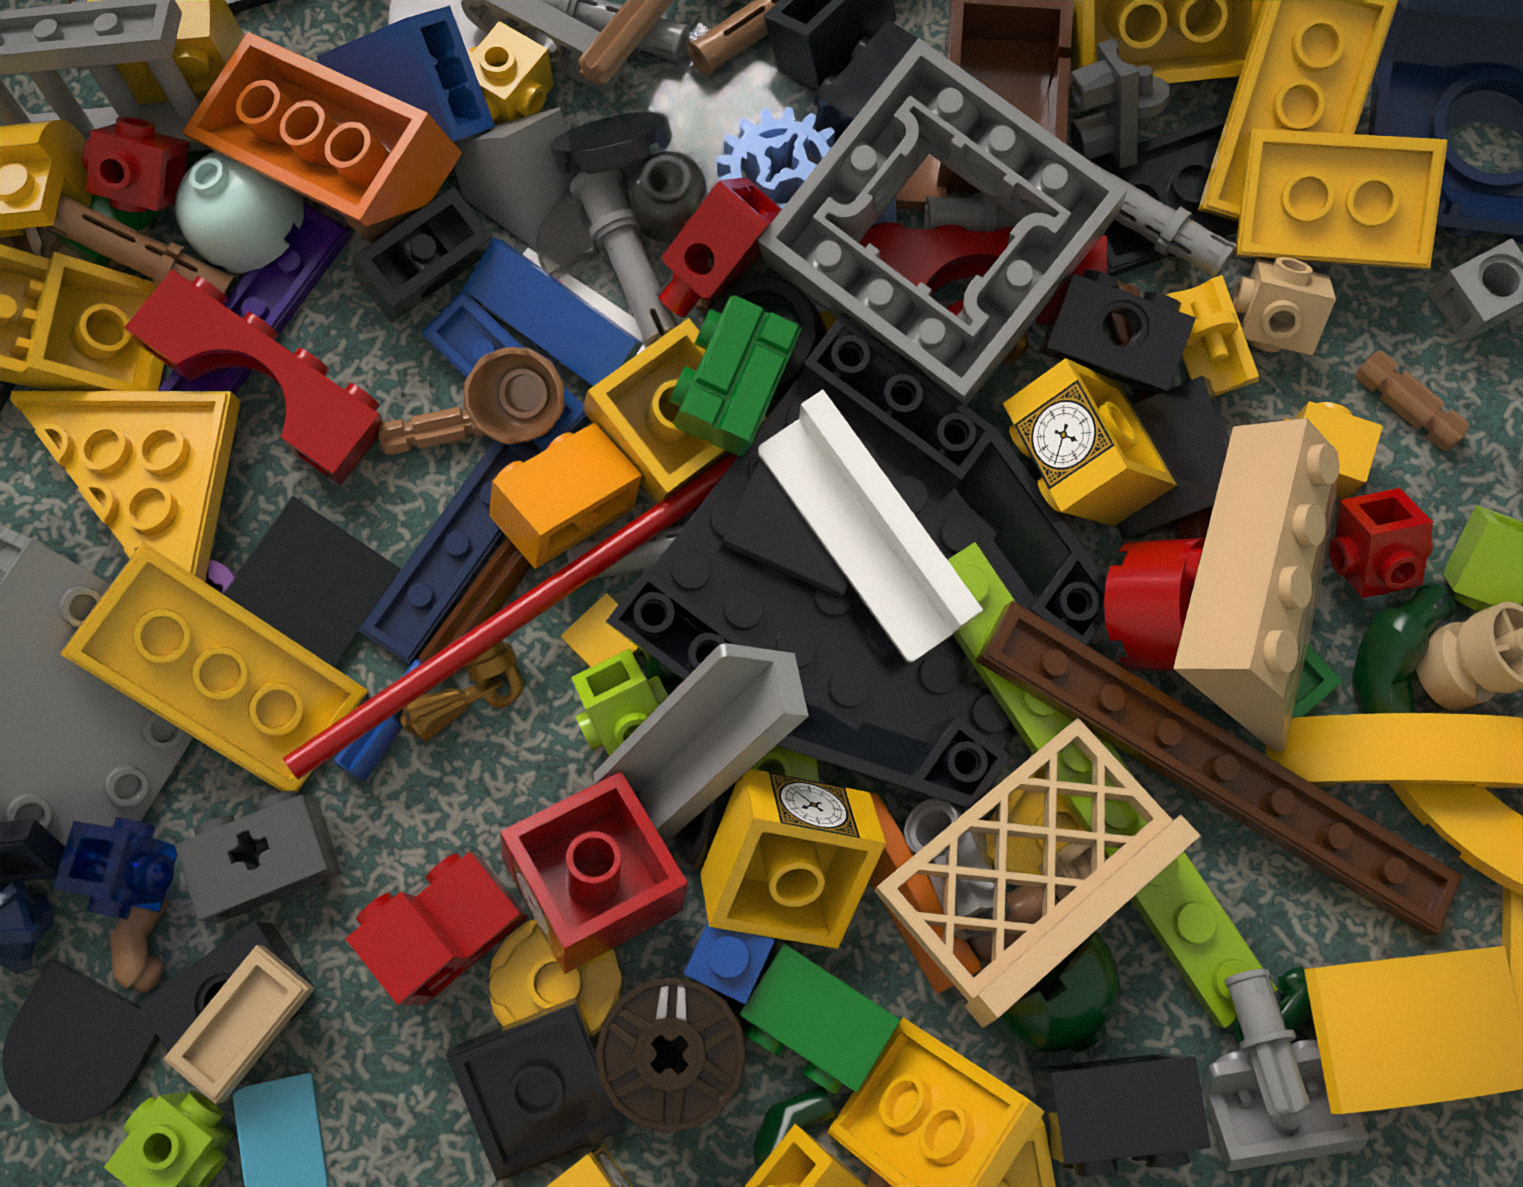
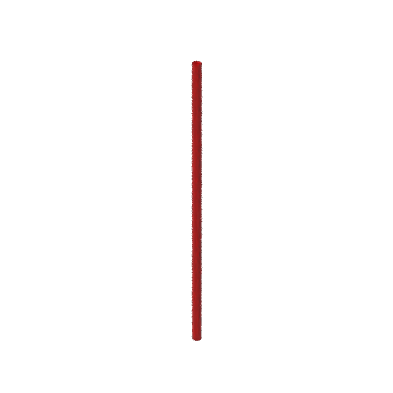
M963 300L956 301L946 309L957 316L963 309ZM730 454L283 757L290 771L297 780L301 779L702 504L738 456Z

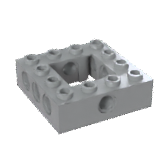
M918 38L758 239V244L764 263L835 317L839 318L841 314L967 406L1119 215L1128 189ZM929 154L1020 220L1010 232L1008 246L983 278L976 275L968 285L964 293L963 309L957 316L931 298L932 289L921 282L918 287L883 262L880 259V251L869 243L865 248L859 244V241Z

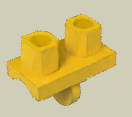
M1223 275L1212 278L1192 289L1166 294V296L1182 303L1179 312L1196 317L1181 356L1189 380L1202 375L1210 379L1215 396L1259 382V374Z

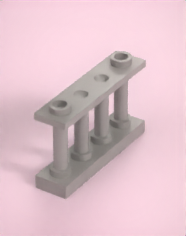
M101 0L0 11V75L29 74L55 111L26 115L0 79V121L3 125L64 120L77 128L84 138L88 140L90 130L115 124L117 117H133L154 123L155 132L190 141L189 152L211 150L189 139L182 133L204 98L196 99L172 57L182 17V11L175 0ZM147 62L169 101L139 104L115 64ZM88 68L112 107L82 109L57 70Z

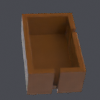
M951 0L944 56L1067 144L1071 58L1068 57L1072 43L1073 0ZM938 160L936 186L947 187V191L981 192Z

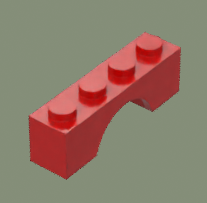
M885 222L871 227L859 241V244L865 248L869 243L880 251V259L915 286L918 287L921 282L932 289L933 294L940 287L959 279L975 278L976 275L983 278L1007 248L1009 235L1014 227H1003L994 232L968 231L962 226L951 224L938 226L935 229H910L899 223ZM1102 235L1069 277L1074 273L1083 276L1085 270H1095L1107 274V236ZM1063 285L1035 319L1036 324L1049 325Z
M172 269L124 327L142 349L190 382L206 373L223 368L250 369L272 379L282 388L286 402V418L281 435L282 440L291 453L341 486L379 437L378 427L383 422L376 411L380 404L371 395L353 383H349L343 389L326 377V374L329 372L328 367L307 350L299 347L293 354L275 341L279 334L257 315L248 311L241 318L224 306L228 298L207 280L196 276L190 282Z

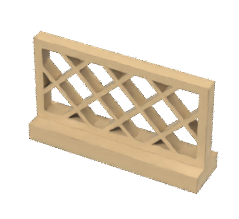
M1077 718L880 883L874 892L966 998L968 1003L964 1007L979 1025L984 1028L1007 1011L1201 835L1182 815L1172 820L1086 725ZM1072 742L1092 762V785L1057 781V755ZM1045 765V779L1030 778ZM1105 778H1106L1114 787L1105 786ZM1015 790L1045 793L1044 827L1007 823L1008 796ZM1057 794L1092 798V832L1056 828ZM1105 799L1128 802L1148 824L1134 836L1106 834ZM996 807V822L981 820ZM965 832L994 834V870L957 866L958 838ZM1007 836L1044 840L1043 875L1006 871ZM1056 841L1092 845L1091 874L1085 880L1055 877ZM1105 846L1120 848L1104 862ZM946 849V865L930 863ZM914 875L944 877L943 915L917 912L898 889ZM956 879L994 883L993 920L955 916ZM1006 884L1043 888L1042 918L1035 924L1005 921ZM1055 889L1071 891L1055 905ZM930 926L943 927L942 940ZM954 928L992 932L991 963L974 978L953 954ZM1004 933L1021 935L1004 951Z

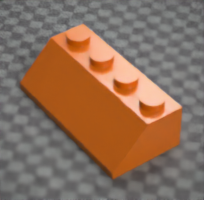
M250 32L246 33L182 131L189 139L366 227L430 204L462 154L429 113Z

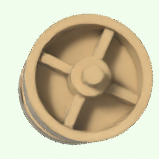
M1502 602L1473 614L1463 623H1449L1436 628L1428 635V650L1417 666L1416 672L1428 695L1445 709L1460 711L1487 702L1496 693L1509 694L1523 689V606L1514 602Z

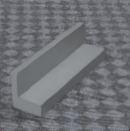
M728 643L718 645L593 773L594 783L596 784L622 771L632 790L639 791L641 805L662 840L670 841L809 716L795 653Z

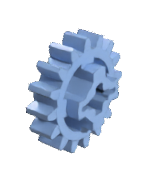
M786 107L782 119L776 120L773 119L772 114L767 108L762 109L760 124L755 126L751 121L743 118L739 121L741 138L727 134L724 137L725 155L717 156L716 161L717 175L721 177L718 181L743 178L742 171L747 172V178L783 209L817 166V164L807 159L808 155L811 154L819 164L834 145L835 131L832 127L823 129L820 132L815 131L816 115L812 113L806 116L801 123L794 121L792 107Z

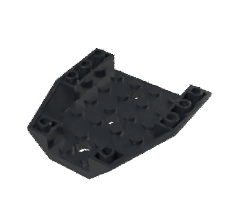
M841 314L804 362L795 383L758 429L754 441L745 455L738 456L653 568L651 570L645 569L606 620V623L683 681L720 644L728 643L795 653L809 716L776 745L777 747L970 809L982 798L1011 756L1004 750L1017 730L988 687L978 688L966 680L963 674V662L967 655L955 637L951 635L916 661L908 663L869 609L861 602L859 595L850 583H848L843 596L839 598L721 544L760 459L758 455L759 446L769 439L775 423L786 428L798 420L801 404L823 389L881 470L895 477L892 485L947 560L976 542L1016 603L1086 646L1105 620L1104 594L1106 578L1058 511L1054 510L1047 503L1040 492L1038 484L997 428Z

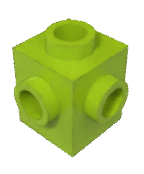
M630 648L571 677L586 710L575 716L591 750L594 751L604 746L609 757L668 697L658 675L646 681Z
M191 1090L188 1094L179 1092L159 1095L157 1099L150 1097L127 1120L123 1131L128 1136L105 1164L104 1168L127 1187H206L224 1166L227 1156L222 1153V1150L235 1133L220 1121L224 1115L223 1110L207 1096L197 1091Z

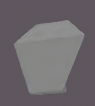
M560 107L500 123L493 128L453 142L462 152L454 165V170L464 199L540 255L577 169L576 163H570L572 170L564 173L557 168L550 144L556 137L567 131Z

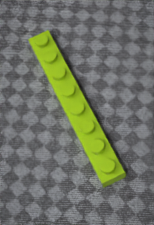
M974 542L947 561L977 600L983 611L973 621L954 633L953 636L1034 755L1070 725L1073 720L976 662L1004 606L1012 600L1015 602V600L976 542ZM1094 734L1132 775L1113 745ZM1072 742L1057 755V781L1092 785V762ZM1105 778V786L1114 787V786ZM1060 794L1083 830L1092 832V798ZM1105 799L1106 834L1134 836L1148 824L1128 802ZM1105 846L1104 856L1108 859L1120 848ZM1183 851L1130 900L1217 1027L1226 1028L1233 1023L1237 1014L1224 980L1235 974L1263 969V967ZM1271 981L1273 990H1274V992H1275V991L1277 990V988L1275 987V985H1274L1273 982Z

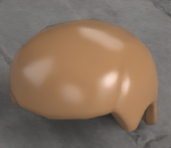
M509 347L485 354L477 361L464 382V408L475 428L495 441L504 444L521 443L545 435L553 429L555 422L559 420L565 407L564 381L554 363L530 348Z

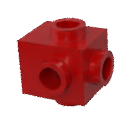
M117 117L115 124L90 130V137L86 141L82 153L83 168L87 171L86 192L110 198V206L128 212H146L148 209L159 211L175 204V194L181 179L187 173L190 141L155 132L154 123L133 117Z
M1401 488L1340 500L1335 538L1329 544V557L1332 567L1338 575L1344 576L1361 598L1385 595L1394 591L1422 586L1427 558L1431 555L1433 548L1431 534L1434 522Z

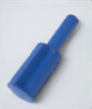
M419 659L412 662L404 675L421 665ZM403 709L340 751L333 759V762L348 775L366 782L375 766L403 726L396 720Z

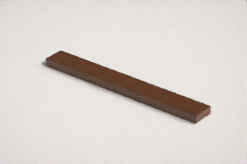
M1013 600L1004 606L976 659L977 663L1074 721L1079 718L1092 733L1424 935H1439L1462 875Z

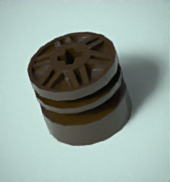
M676 977L644 982L619 998L602 1023L595 1052L600 1084L614 1108L640 1127L665 1133L697 1128L724 1109L742 1081L748 1055L744 1026L730 1002L704 984ZM662 1035L669 1041L682 1036L688 1042L689 1046L682 1055L689 1065L683 1072L674 1065L664 1071L657 1065L656 1060L660 1057L662 1051L656 1042Z

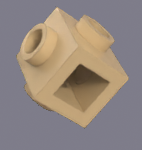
M1279 257L1275 262L1257 258L1250 277L1241 276L1239 278L1231 300L1245 339L1251 346L1266 352H1279L1283 348L1313 356L1336 297L1329 275L1313 272V269L1302 261L1288 257Z

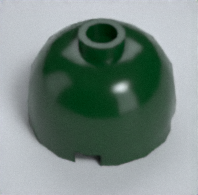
M1094 931L994 1022L1017 1044L1033 1052H1063L1069 1049L1079 1052L1099 1042L1106 1033L1105 1025L1112 1018L1121 994L1117 963L1103 937Z

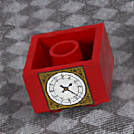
M622 771L500 831L503 863L564 974L683 911L688 882Z

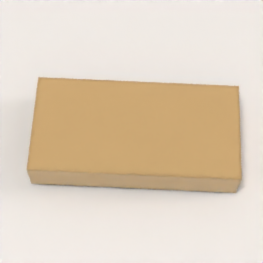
M256 945L163 1060L215 1104L224 1103L315 988L265 946Z

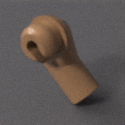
M139 888L110 936L113 978L124 989L133 986L136 990L144 993L156 987L164 972V965L160 959L148 955L147 939L169 903Z

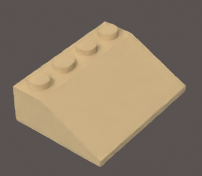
M1308 418L1233 427L1173 668L1272 751H1285L1328 556L1329 544L1335 524L1337 477L1339 474L1338 452Z

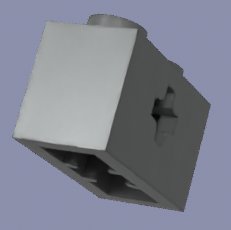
M295 791L280 792L260 800L256 804L258 812L234 820L232 815L210 819L194 828V837L174 844L198 921L219 924L343 874L319 802L303 794L297 796ZM256 840L267 843L269 846V850L259 855L260 866L248 863L246 858L257 851Z

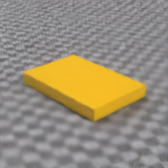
M1251 129L1249 132L1236 239L1237 248L1234 257L1262 259L1288 257L1305 262L1420 270L1430 269L1448 140Z
M903 1017L858 1092L853 1091L827 1133L893 1187H997L1045 1111Z

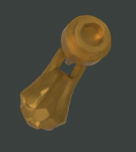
M501 641L465 666L470 680L476 681L477 684L464 690L449 688L441 692L425 694L403 709V714L400 718L406 732L428 742L464 713L471 703L482 697L490 705L498 708H504L516 701L523 692V679L516 667L518 658L511 643H503ZM502 672H505L510 684V693L506 696H500L496 693V690L504 683L501 677L491 678Z

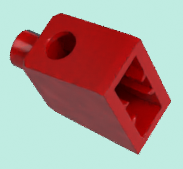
M747 177L719 180L662 255L663 263L674 273L657 292L659 300L673 313L685 318L701 298L707 301L719 298L726 289L737 284L762 255L758 239L782 209ZM708 248L711 249L714 255V265L709 260Z

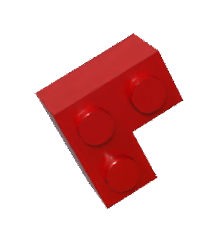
M469 851L461 858L458 853H453L438 863L426 875L425 879L430 885L417 896L401 891L393 897L390 892H387L373 900L357 915L356 920L361 926L345 939L397 1005H427L529 917L480 856Z

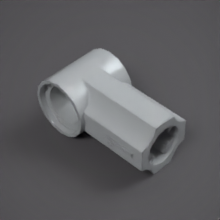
M929 799L921 802L911 811L905 822L904 835L907 845L914 853L919 852L963 813L949 802L939 799ZM965 832L958 838L957 866L993 870L986 855L987 842L984 833ZM946 849L930 863L946 865ZM929 876L944 911L945 878ZM956 879L955 916L993 920L994 883ZM1005 896L1006 920L1007 916L1012 912V909ZM954 928V935L962 940L977 936L986 937L992 933Z

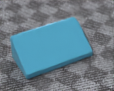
M313 1072L235 1088L232 1091L244 1186L329 1187Z

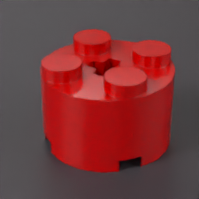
M1206 538L1130 541L1123 544L1118 552H1124L1127 555L1122 565L1110 566L1105 584L1104 612L1110 641H1122L1128 657H1118L1122 665L1132 671H1176L1173 668Z

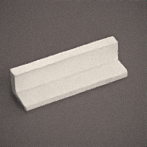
M823 389L801 404L798 420L759 446V457L906 662L912 663L969 624L983 611L977 600Z

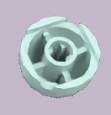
M214 151L195 162L182 177L175 194V212L177 223L192 249L212 267L214 265L223 266L229 273L241 274L260 269L285 252L290 245L284 238L290 232L293 223L300 229L304 219V201L301 194Z

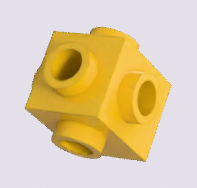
M499 21L478 47H472L467 51L495 125L539 113L545 103L547 94L554 86L548 49Z

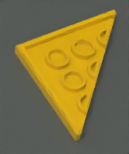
M231 391L11 392L10 400L22 411L34 427V432L58 464L64 467L79 487V492L100 520L110 528L124 547L123 550L129 558L133 556L142 542H144L204 582L206 581L241 403Z

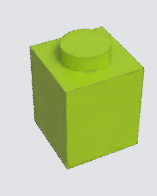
M1478 505L1475 506L1443 574L1451 589L1456 592L1454 598L1458 602L1477 611H1482L1502 602H1514L1522 605L1523 521Z

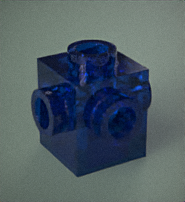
M115 817L112 827L74 821L52 889L90 898L86 911L99 915L128 920L132 908L160 913L166 891L174 877V864L177 857L175 845L153 838L156 826L137 820Z

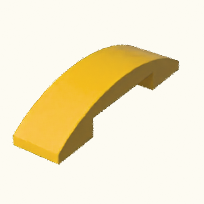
M1383 713L1297 717L1291 720L1285 751H1272L1265 745V755L1317 787H1334L1337 783L1472 784L1473 788H1523V718L1442 713Z

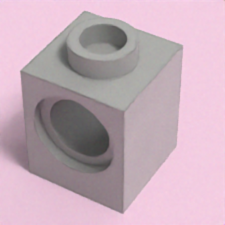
M1512 238L1450 270L1429 293V296L1462 344L1523 312V253ZM1484 284L1494 289L1498 296L1490 293Z

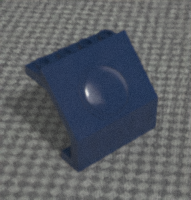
M1398 0L1373 76L1368 135L1448 140L1436 226H1443L1446 231L1463 237H1478L1481 231L1502 233L1507 238H1512L1515 242L1523 243V169L1509 174H1492L1478 170L1466 163L1455 152L1447 134L1449 130L1461 124L1488 122L1507 127L1523 138V0Z

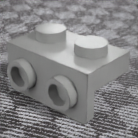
M1302 1040L1291 1044L1310 1103L1309 1108L1303 1112L1289 1116L1272 1117L1267 1112L1249 1052H1231L1209 1065L1202 1091L1227 1172L1364 1149L1369 1136L1360 1113L1331 1114L1317 1040Z

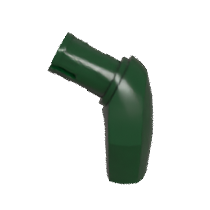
M1435 583L1423 584L1399 609L1386 608L1379 611L1368 625L1358 649L1352 676V683L1362 714L1416 713L1411 677L1427 653L1429 646L1428 635L1443 621L1448 620L1456 610L1453 596L1446 599L1437 609L1433 607V604L1448 592L1444 587Z

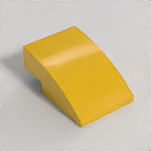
M0 244V381L48 391H158L164 363L142 349L124 328L157 287L153 286L152 281L55 251L50 259Z
M1505 946L1304 969L1331 1114L1416 1106L1523 1089V1028Z

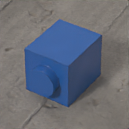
M707 922L683 974L746 1005L753 994L776 942L766 936L709 927Z

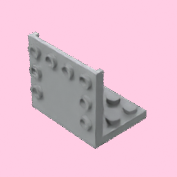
M0 525V822L35 818L75 855L68 872L100 886L190 744L193 736L60 655V652L111 584L36 540Z

